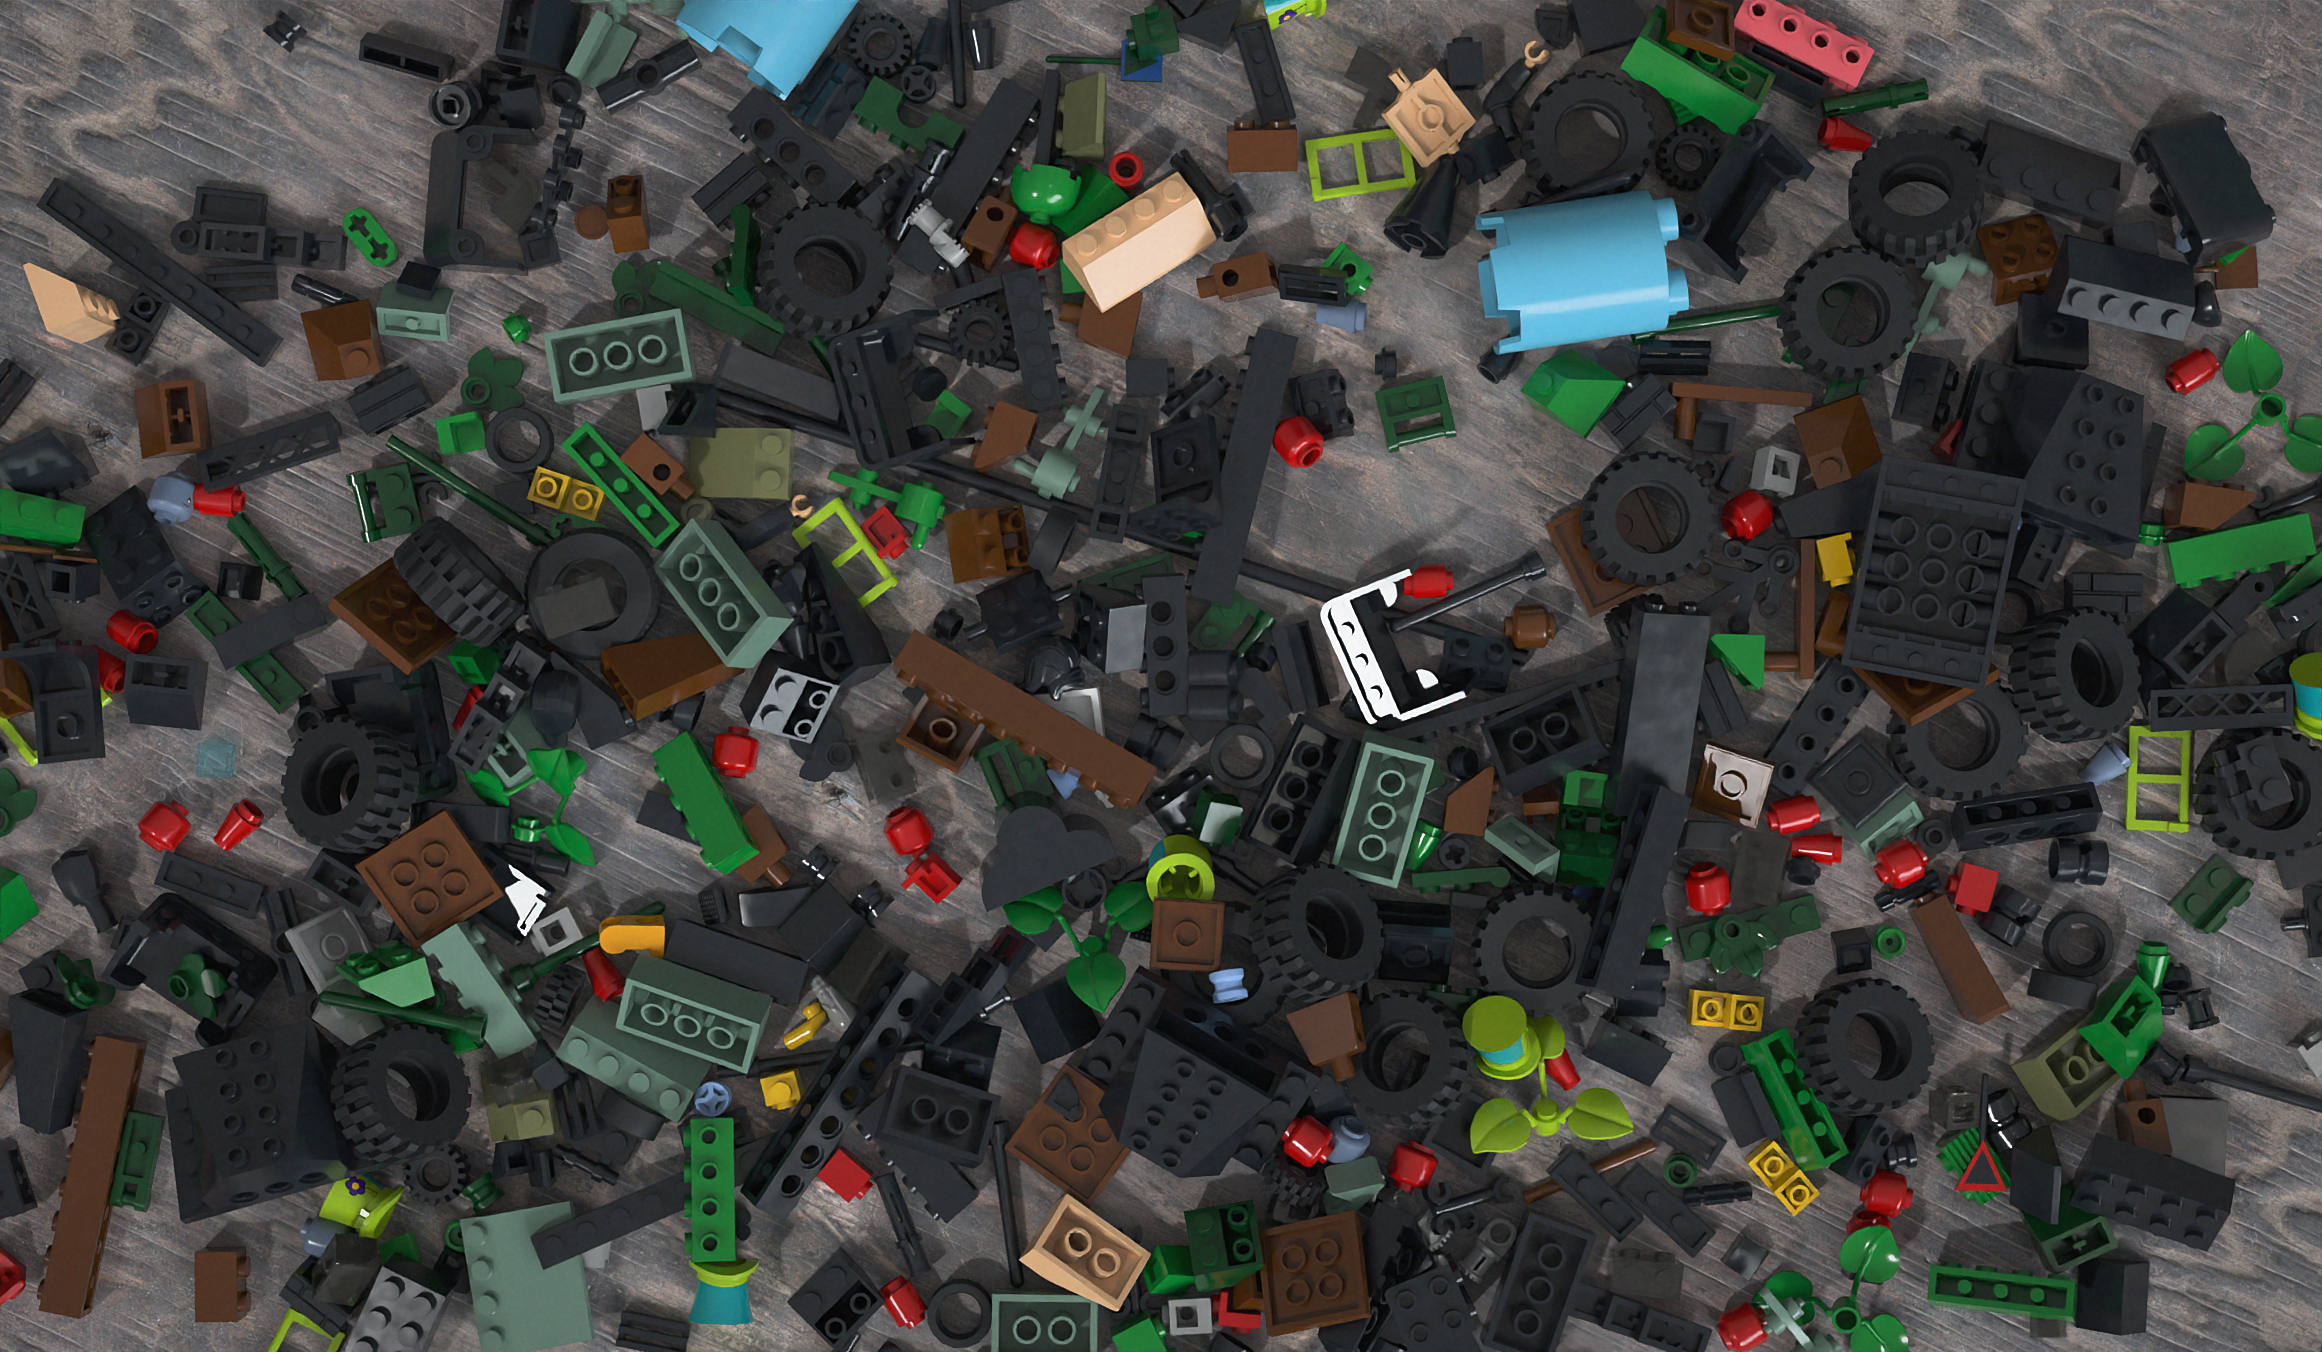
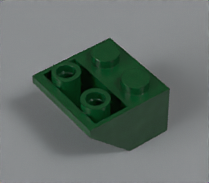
M1561 804L1553 844L1554 847L1560 850L1555 883L1605 888L1628 816H1615L1608 809Z
M2073 1180L2062 1184L2060 1187L2058 1224H2049L2018 1209L2044 1269L2052 1274L2062 1273L2119 1247L2106 1217L2088 1213L2080 1208L2069 1205Z
M1253 1200L1184 1211L1197 1292L1232 1287L1264 1267Z

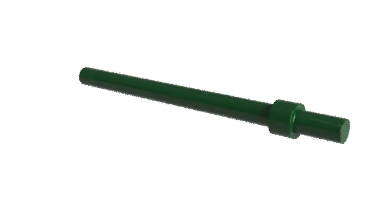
M392 434L386 442V447L527 536L525 540L538 547L541 545L544 547L554 539L548 534L549 530L542 525L530 523Z

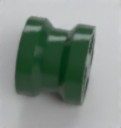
M490 1171L461 1190L463 1196L470 1198L472 1201V1209L475 1214L505 1195L502 1188H497L493 1183Z

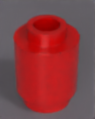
M1125 151L1116 154L1109 163V178L1125 192L1139 187L1144 176L1141 159L1132 152ZM1123 169H1130L1133 175L1124 178L1120 176V172Z
M2208 348L2194 349L2166 367L2167 375L2164 376V380L2173 393L2179 392L2181 395L2186 396L2215 377L2214 373L2220 370V366L2216 357Z
M203 482L194 483L193 508L199 511L200 514L233 518L239 511L244 510L246 493L241 491L240 485L208 494L204 489Z
M1445 563L1422 564L1413 575L1403 578L1404 596L1412 595L1413 599L1445 598L1446 591L1453 590L1452 570H1446Z
M129 609L117 611L110 617L107 623V636L134 654H147L158 643L159 636L154 625L138 617Z
M1804 794L1773 801L1770 802V810L1765 811L1769 829L1771 831L1776 830L1779 836L1812 828L1813 823L1820 822L1818 806L1813 795L1805 797Z
M902 1275L897 1276L879 1289L886 1300L883 1305L899 1328L906 1325L908 1329H911L926 1318L923 1312L928 1307L911 1281H906Z

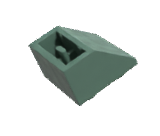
M531 693L487 759L508 788L514 787L534 774L526 759V754L531 749H551L545 743L546 734H543L536 728L531 718ZM566 740L565 749L571 745L568 740Z

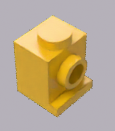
M1850 532L1815 541V565L1820 583L1830 580L1831 587L1852 582L1850 575H1853L1852 568L1856 567V560L1852 548L1847 547L1845 542L1852 539Z
M799 1068L768 1074L760 1079L766 1106H772V1110H782L796 1106L805 1093Z

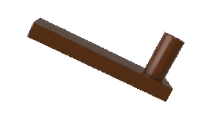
M1671 382L1668 386V392L1673 397H1677L1676 401L1678 403L1675 411L1673 439L1694 440L1698 399L1807 408L1812 407L1813 393Z
M1800 539L1795 541V550L1800 557V566L1795 573L1794 651H1765L1764 672H1794V680L1814 679L1815 539Z

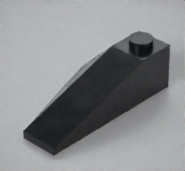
M812 542L793 558L794 563L802 562L806 567L802 600L807 605L809 617L808 634L811 633L815 653L809 656L812 666L839 683L840 687L837 691L839 693L876 677L892 663L881 632L818 543Z

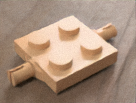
M1400 67L1392 71L1393 73L1388 75V78L1392 80L1400 93L1396 100L1381 113L1382 117L1421 167H1428L1440 155L1446 153L1453 159L1452 154L1462 149L1458 143L1463 134L1476 120L1436 68H1430L1414 82L1409 81Z

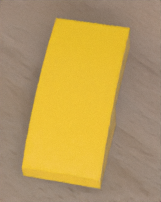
M539 466L527 496L528 500L595 522L599 521L607 498L606 494L597 486Z
M1689 989L1686 1024L1761 1032L1765 997Z
M1766 1139L1744 1159L1794 1217L1820 1195L1814 1185L1795 1166L1774 1140L1769 1141Z

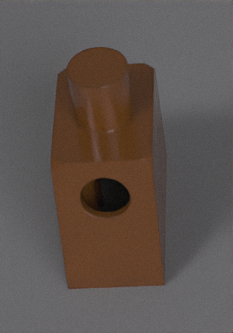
M1002 186L996 198L991 195L985 196L961 238V248L963 247L969 253L964 260H968L969 263L990 274L1007 243L1009 233L1017 222L1018 210L1014 208L1015 203L1010 187Z
M1266 251L1213 264L1214 275L1196 279L1201 299L1218 295L1219 299L1225 303L1279 292L1275 261ZM1238 275L1237 283L1230 287L1229 281L1231 277Z
M1137 291L1103 313L1086 292L1083 304L1063 301L1059 321L1079 325L1076 336L1078 341L1124 360L1130 359L1143 300V292Z
M645 431L620 457L627 466L661 495L668 490L681 503H684L696 490V487L681 475L686 468ZM663 464L670 470V475L665 479L660 478L654 472L656 465Z
M757 803L741 818L760 853L734 869V871L750 883H755L765 875L779 889L793 876L780 861L791 849L765 807L761 803Z
M1345 992L1286 1015L1290 1026L1313 1066L1322 1067L1331 1064L1337 1082L1357 1075L1350 1056L1365 1051L1366 1042L1356 993Z
M2144 1079L2123 1082L2126 1102L2114 1105L2118 1140L2161 1155L2173 1154L2161 1099H2147ZM2138 1112L2141 1115V1121L2138 1118Z

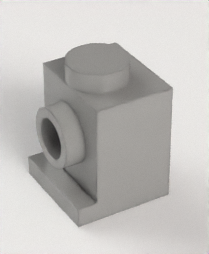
M664 384L636 389L643 431L648 434L653 433V438L667 437V435H659L657 428L675 400H670V395L676 394L675 387L672 384Z
M1769 443L1767 447L1756 450L1751 483L1747 484L1746 490H1753L1759 494L1763 493L1768 498L1775 500L1794 495L1800 454L1790 452L1787 446L1778 443Z
M573 905L567 906L530 926L533 931L530 934V938L534 947L539 953L544 952L546 957L589 936ZM556 925L561 926L564 930V935L560 939L553 935V929Z
M2320 1027L2305 1034L2302 1038L2303 1043L2290 1042L2286 1045L2304 1073L2313 1077L2322 1075V1029Z
M1210 1292L1168 1296L1169 1304L1162 1305L1163 1326H1170V1335L1212 1333ZM1185 1306L1193 1309V1315L1189 1318H1184L1180 1314V1310Z

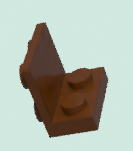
M2036 214L1978 228L1976 237L1993 273L1990 297L1994 306L2017 302L2022 292L2044 295L2059 253V248L2044 215Z

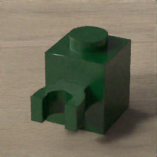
M1158 4L1144 7V13L1130 16L1131 29H1127L1125 32L1129 49H1136L1139 61L1179 52V37L1171 7L1159 9Z

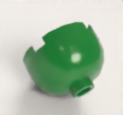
M1032 164L1031 171H1022V165H1017L1013 168L1011 194L1018 209L1030 215L1031 222L1050 224L1051 219L1062 218L1075 207L1080 193L1081 177L1077 175L1075 180L1070 179L1071 171L1054 166Z

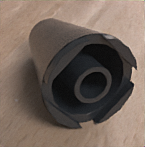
M1441 159L1440 161H1433L1385 220L1383 233L1391 243L1408 253L1411 248L1422 251L1421 258L1432 260L1444 258L1450 245L1463 178L1456 163L1447 159Z

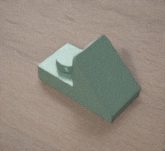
M1366 1157L1324 1168L1329 1189L1321 1197L1327 1216L1352 1210L1357 1212L1385 1186L1376 1158Z

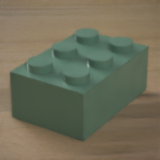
M994 1288L992 1293L991 1352H1098V1303L1064 1288Z

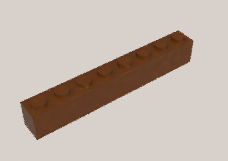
M914 629L893 663V671L897 674L896 679L909 688H914L915 685L927 692L926 696L933 702L944 706L945 703L957 709L956 713L964 720L974 723L975 720L987 726V732L1000 740H1005L1007 737L1017 743V749L1032 758L1036 755L1048 761L1047 766L1061 775H1065L1068 772L1078 778L1077 783L1080 786L1094 793L1096 790L1101 791L1109 796L1108 801L1122 810H1126L1129 807L1135 811L1156 775L1157 767Z
M107 1032L97 1035L96 1040L93 1039L89 1046L88 1059L91 1060L89 1074H85L81 1083V1094H84L82 1107L77 1109L73 1121V1127L77 1131L75 1140L70 1143L66 1154V1162L70 1164L67 1176L63 1177L59 1187V1196L62 1197L60 1211H56L52 1220L51 1229L55 1231L53 1244L47 1248L44 1258V1264L48 1268L46 1277L41 1280L37 1291V1299L41 1300L38 1311L81 1319L91 1313L113 1206L110 1205V1197L127 1113L130 1110H134L148 1044L146 1040Z

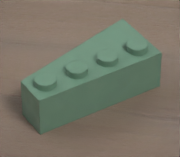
M471 920L456 923L422 944L421 948L427 956L432 953L436 955L439 960L437 971L445 982L448 981L451 985L456 984L459 989L457 991V1000L464 1010L470 1015L472 1012L488 1015V1025L484 1038L502 1063L543 1038L540 1033L543 1027L541 1022L534 1019V1013L530 1012L528 1014L521 1001L524 1000L523 993L521 994L517 990L513 982L510 984L503 973L506 967L497 953L491 954L485 944L488 938L482 927L478 923L473 925Z

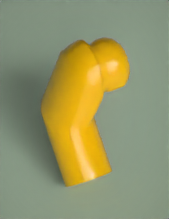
M813 1002L803 1009V1015L808 1019L806 1022L783 1036L784 1043L790 1050H794L812 1039L826 1020V1012L821 1009L818 1002Z

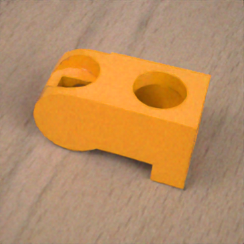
M664 915L607 917L599 926L600 945L603 950L611 954H619L626 949L649 950V955L664 959Z

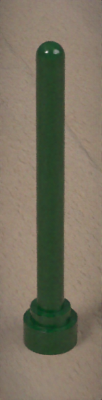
M1778 303L1669 319L1667 327L1663 330L1630 335L1633 345L1638 346L1641 340H1654L1657 335L1779 317L1781 310L1777 308Z
M655 901L630 915H660L665 911V904L662 901ZM599 931L533 965L530 962L525 965L519 963L510 968L509 974L517 990L522 994L534 988V983L539 981L538 977L556 968L558 963H567L600 946Z
M324 990L319 995L320 1002L326 1005L458 1030L461 1035L466 1036L467 1040L476 1042L483 1041L488 1025V1015L472 1012L471 1015L465 1014L464 1017L410 1006L401 1008L393 1003Z

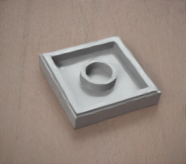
M341 904L285 932L287 939L318 994L348 980L336 970V964L346 961L345 958L353 953L374 951L354 913Z

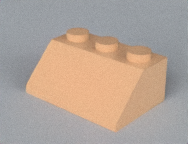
M32 263L23 265L48 332L82 344L115 331L118 326L116 319H119L120 315L112 299H108V297Z

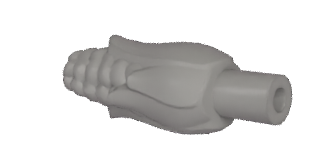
M812 975L809 985L819 999L818 1003L825 1010L832 1024L844 1033L858 1013L857 1008L834 984L828 983L821 975Z

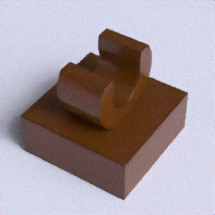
M1554 783L1543 784L1519 795L1523 814L1526 815L1528 824H1533V816L1538 814H1545L1546 822L1551 823L1553 813H1559V801Z

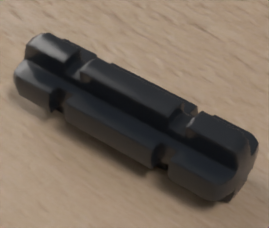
M297 274L291 285L293 291L304 296L308 294L309 298L328 306L359 301L356 296L346 292L343 294V291L317 280L313 281V279L303 274Z
M1931 869L1925 872L1922 878L1902 889L1892 887L1889 892L1886 890L1873 897L1875 905L1880 912H1885L1894 908V904L1901 905L1924 894L1925 890L1931 891L1940 887L1941 880L1937 872Z
M1748 1181L1735 1182V1185L1723 1183L1702 1186V1189L1689 1187L1683 1190L1684 1204L1689 1208L1700 1207L1701 1203H1704L1706 1206L1733 1203L1734 1199H1737L1738 1202L1750 1201L1753 1195L1751 1184Z

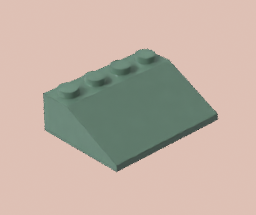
M573 1200L484 1211L460 1219L481 1352H530L595 1339L581 1254L543 1270L530 1239V1236L575 1218Z

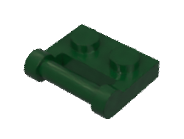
M1442 375L1374 393L1389 453L1399 451V447L1443 436L1446 439L1457 437ZM1440 413L1442 423L1397 434L1395 432L1394 424Z
M409 461L356 471L346 475L348 486L353 488L363 531L360 534L363 543L413 533L424 523ZM375 481L386 525L376 526L366 487L367 482Z
M1234 590L1230 609L1211 605L1189 634L1188 642L1198 650H1222L1249 614L1256 619V622L1234 649L1239 651V657L1244 661L1250 649L1259 641L1267 629L1271 630L1277 621Z
M1007 737L1005 740H999L980 748L972 754L974 762H979L997 804L994 807L996 813L1003 802L1009 798L991 755L998 752L1001 753L1017 793L1037 791L1046 796L1055 793L1041 757L1036 755L1032 758L1017 749L1018 744Z

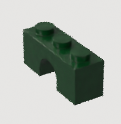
M874 75L865 90L863 99L858 102L853 111L856 118L860 119L857 123L860 127L872 134H876L877 130L889 136L887 142L897 149L905 152L908 147L918 153V160H920L927 146L925 144L927 137L940 140L952 147L955 152L957 151L966 135L964 127L935 110L923 126L917 128L905 126L899 119L900 111L907 100L905 93ZM936 154L933 156L930 165H933L937 157ZM948 157L943 169L947 168L952 157Z

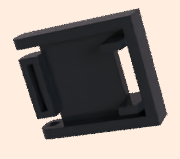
M488 842L482 847L479 855L491 872L494 870L493 875L505 890V894L473 914L472 917L512 945L520 946L525 939L524 936L530 932V926L535 924L548 904V898L553 896L556 889L497 846Z

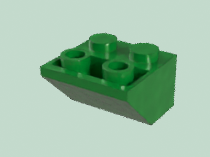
M390 940L383 942L378 946L379 949L368 953H353L345 958L346 961L335 965L336 970L359 988L401 1008L435 996L425 957L402 941Z
M2138 975L2116 981L2109 986L2094 1006L2093 1011H2090L2078 1027L2077 1031L2123 1080L2129 1079L2163 1033L2161 999Z

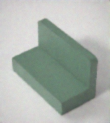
M596 10L565 72L575 77L580 83L596 90L595 87L619 75L638 39V35L618 23H612L609 15Z
M385 283L376 306L379 335L448 342L451 334L449 310L454 299V290L437 287L431 299L426 300L396 292V283Z
M1903 790L1857 832L1842 816L1837 822L1854 839L1862 855L1871 863L1876 859L1875 856L1878 849L1905 836L1920 824L1924 817L1915 800Z
M1509 815L1485 829V840L1532 875H1537L1548 884L1556 881L1560 850L1512 815Z

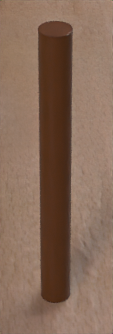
M1650 1138L1592 1162L1590 1165L1599 1174H1603L1656 1151V1148ZM1552 1179L1523 1191V1195L1527 1204H1531L1564 1189Z

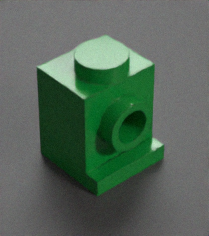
M1341 241L1320 268L1342 270L1346 265H1351L1355 268V275L1346 279L1349 287L1346 294L1349 295L1350 299L1355 292L1361 296L1374 279L1369 276L1373 268Z

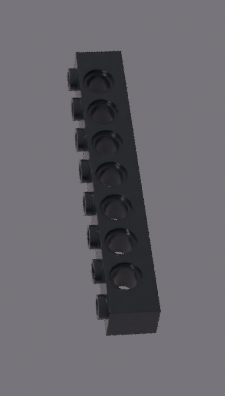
M896 956L893 958L740 1189V1192L755 1207L786 1221L792 1210L797 1206L811 1181L817 1176L819 1169L831 1151L836 1147L851 1121L856 1117L858 1110L870 1092L873 1091L888 1065L895 1058L897 1051L907 1036L913 1031L911 1028L940 988L924 972Z

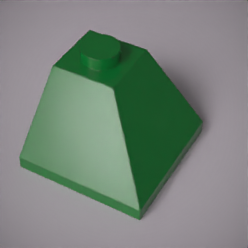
M1570 349L1540 363L1520 392L1532 407L1586 439L1627 383L1575 350Z

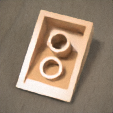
M1065 1194L1052 1205L1019 1261L1046 1280L1117 1312L1150 1258L1151 1253L1069 1194Z

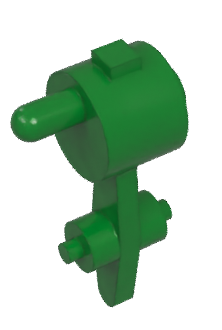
M859 467L856 478L830 470L828 480L852 488L848 500L854 502L853 509L860 511L862 505L869 507L873 495L897 503L894 515L917 524L911 539V547L914 550H920L924 547L930 528L935 529L938 519L944 521V515H946L948 509L943 506L946 496L936 492L937 485L918 479L916 485L905 482L902 492L897 493L876 485L880 476L877 472Z

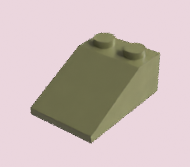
M1098 72L1065 84V95L1058 94L1057 115L1064 116L1063 129H1057L1056 150H1062V156H1069L1078 161L1104 162L1107 114L1106 73Z
M716 428L715 438H690L688 481L696 487V490L689 498L792 502L795 432L791 429Z
M2087 1011L2032 1047L2011 1065L2048 1124L2075 1118L2121 1078L2077 1031L2090 1011Z

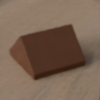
M925 692L897 736L896 742L958 774L966 768L987 726L977 720L974 723L964 720L956 713V708L947 703L941 706L933 702L926 696L927 692Z

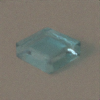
M198 742L196 777L234 779L236 745Z

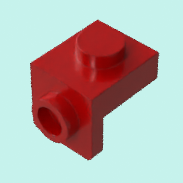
M887 504L879 508L859 526L878 550L877 556L881 560L889 557L893 560L898 558L909 548L906 542L913 536L900 519L894 515V512Z
M932 851L924 859L917 856L905 868L904 871L908 876L901 883V886L906 890L915 883L938 904L961 883L963 878L937 853Z
M0 1246L1 1306L9 1298L11 1300L15 1299L26 1286V1267Z
M1228 1287L1221 1288L1220 1294H1213L1211 1315L1218 1316L1219 1326H1230L1232 1332L1250 1334L1252 1329H1260L1261 1312L1236 1311L1233 1307H1227Z

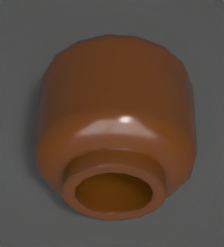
M1517 604L1512 608L1511 616H1504V636L1511 637L1514 647L1517 649L1544 648L1548 645L1549 640H1554L1555 637L1554 612H1548L1544 604Z

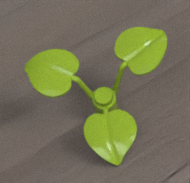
M1526 1014L1527 1023L1535 1031L1541 1046V1056L1538 1063L1541 1100L1534 1104L1532 1109L1533 1116L1525 1108L1517 1110L1514 1103L1508 1098H1495L1487 1101L1474 1116L1470 1138L1474 1154L1483 1152L1504 1153L1524 1146L1530 1138L1531 1127L1541 1136L1549 1137L1555 1135L1560 1130L1561 1123H1566L1568 1115L1569 1129L1575 1135L1590 1140L1613 1139L1633 1132V1124L1621 1099L1614 1092L1605 1088L1595 1087L1582 1091L1577 1096L1576 1106L1568 1105L1561 1113L1559 1104L1547 1097L1544 1058L1554 1059L1562 1055L1565 1048L1564 1031L1561 1025L1549 1014L1544 1015V1018H1534L1533 1015Z

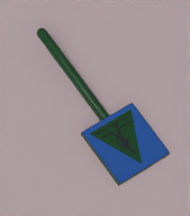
M1122 41L1121 58L1047 56L1045 59L1047 63L1121 65V81L1162 82L1163 55L1139 61L1136 49L1130 50L1127 41Z

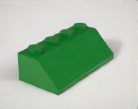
M1657 4L1620 66L1633 79L1647 83L1657 89L1662 96L1674 99L1686 106L1694 115L1703 116L1716 124L1723 132L1733 135L1736 134L1738 128L1743 123L1755 118L1776 77V74L1735 51L1732 59L1727 62L1667 40L1666 10Z

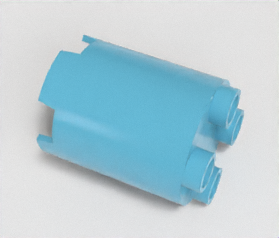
M684 0L685 5L677 16L676 24L709 52H712L718 45L721 46L732 56L751 67L746 77L748 80L774 96L785 100L796 84L803 82L858 0Z
M1644 189L1476 216V230L1496 229V249L1490 250V257L1477 260V268L1485 318H1506L1511 335L1510 338L1493 343L1494 352L1497 355L1663 330L1667 327L1670 315H1676L1679 311L1688 310L1689 295L1684 270L1682 268L1667 270L1664 249L1667 241L1678 239L1679 233L1677 211L1672 197L1653 200L1648 190Z

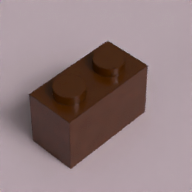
M1240 119L1235 120L1234 125H1227L1228 173L1298 171L1296 124H1290L1289 119H1270L1269 125H1255V120Z
M246 1246L204 1247L195 1252V1322H238L247 1316V1312L251 1309V1292L246 1291V1277L250 1276L251 1259L250 1256H246Z

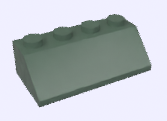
M593 993L571 1025L555 1056L676 1123L684 1119L695 1099V1093L702 1086L714 1062L615 1028L620 1004L613 1000L603 1002L600 996L596 997Z

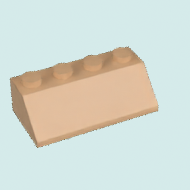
M1176 172L1062 242L1063 262L1103 313L1217 242V238L1198 197L1179 172Z

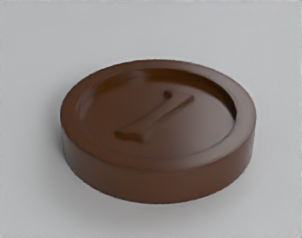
M584 206L575 216V229L579 235L587 240H598L605 236L609 230L607 213L599 206Z

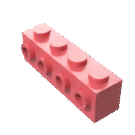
M1742 0L1734 15V37L1749 44L1753 39L1830 77L1829 84L1847 93H1851L1857 87L1875 51L1868 47V42L1865 39L1852 34L1848 37L1836 31L1837 26L1824 19L1816 21L1806 16V11L1794 4H1787L1786 6L1776 0Z

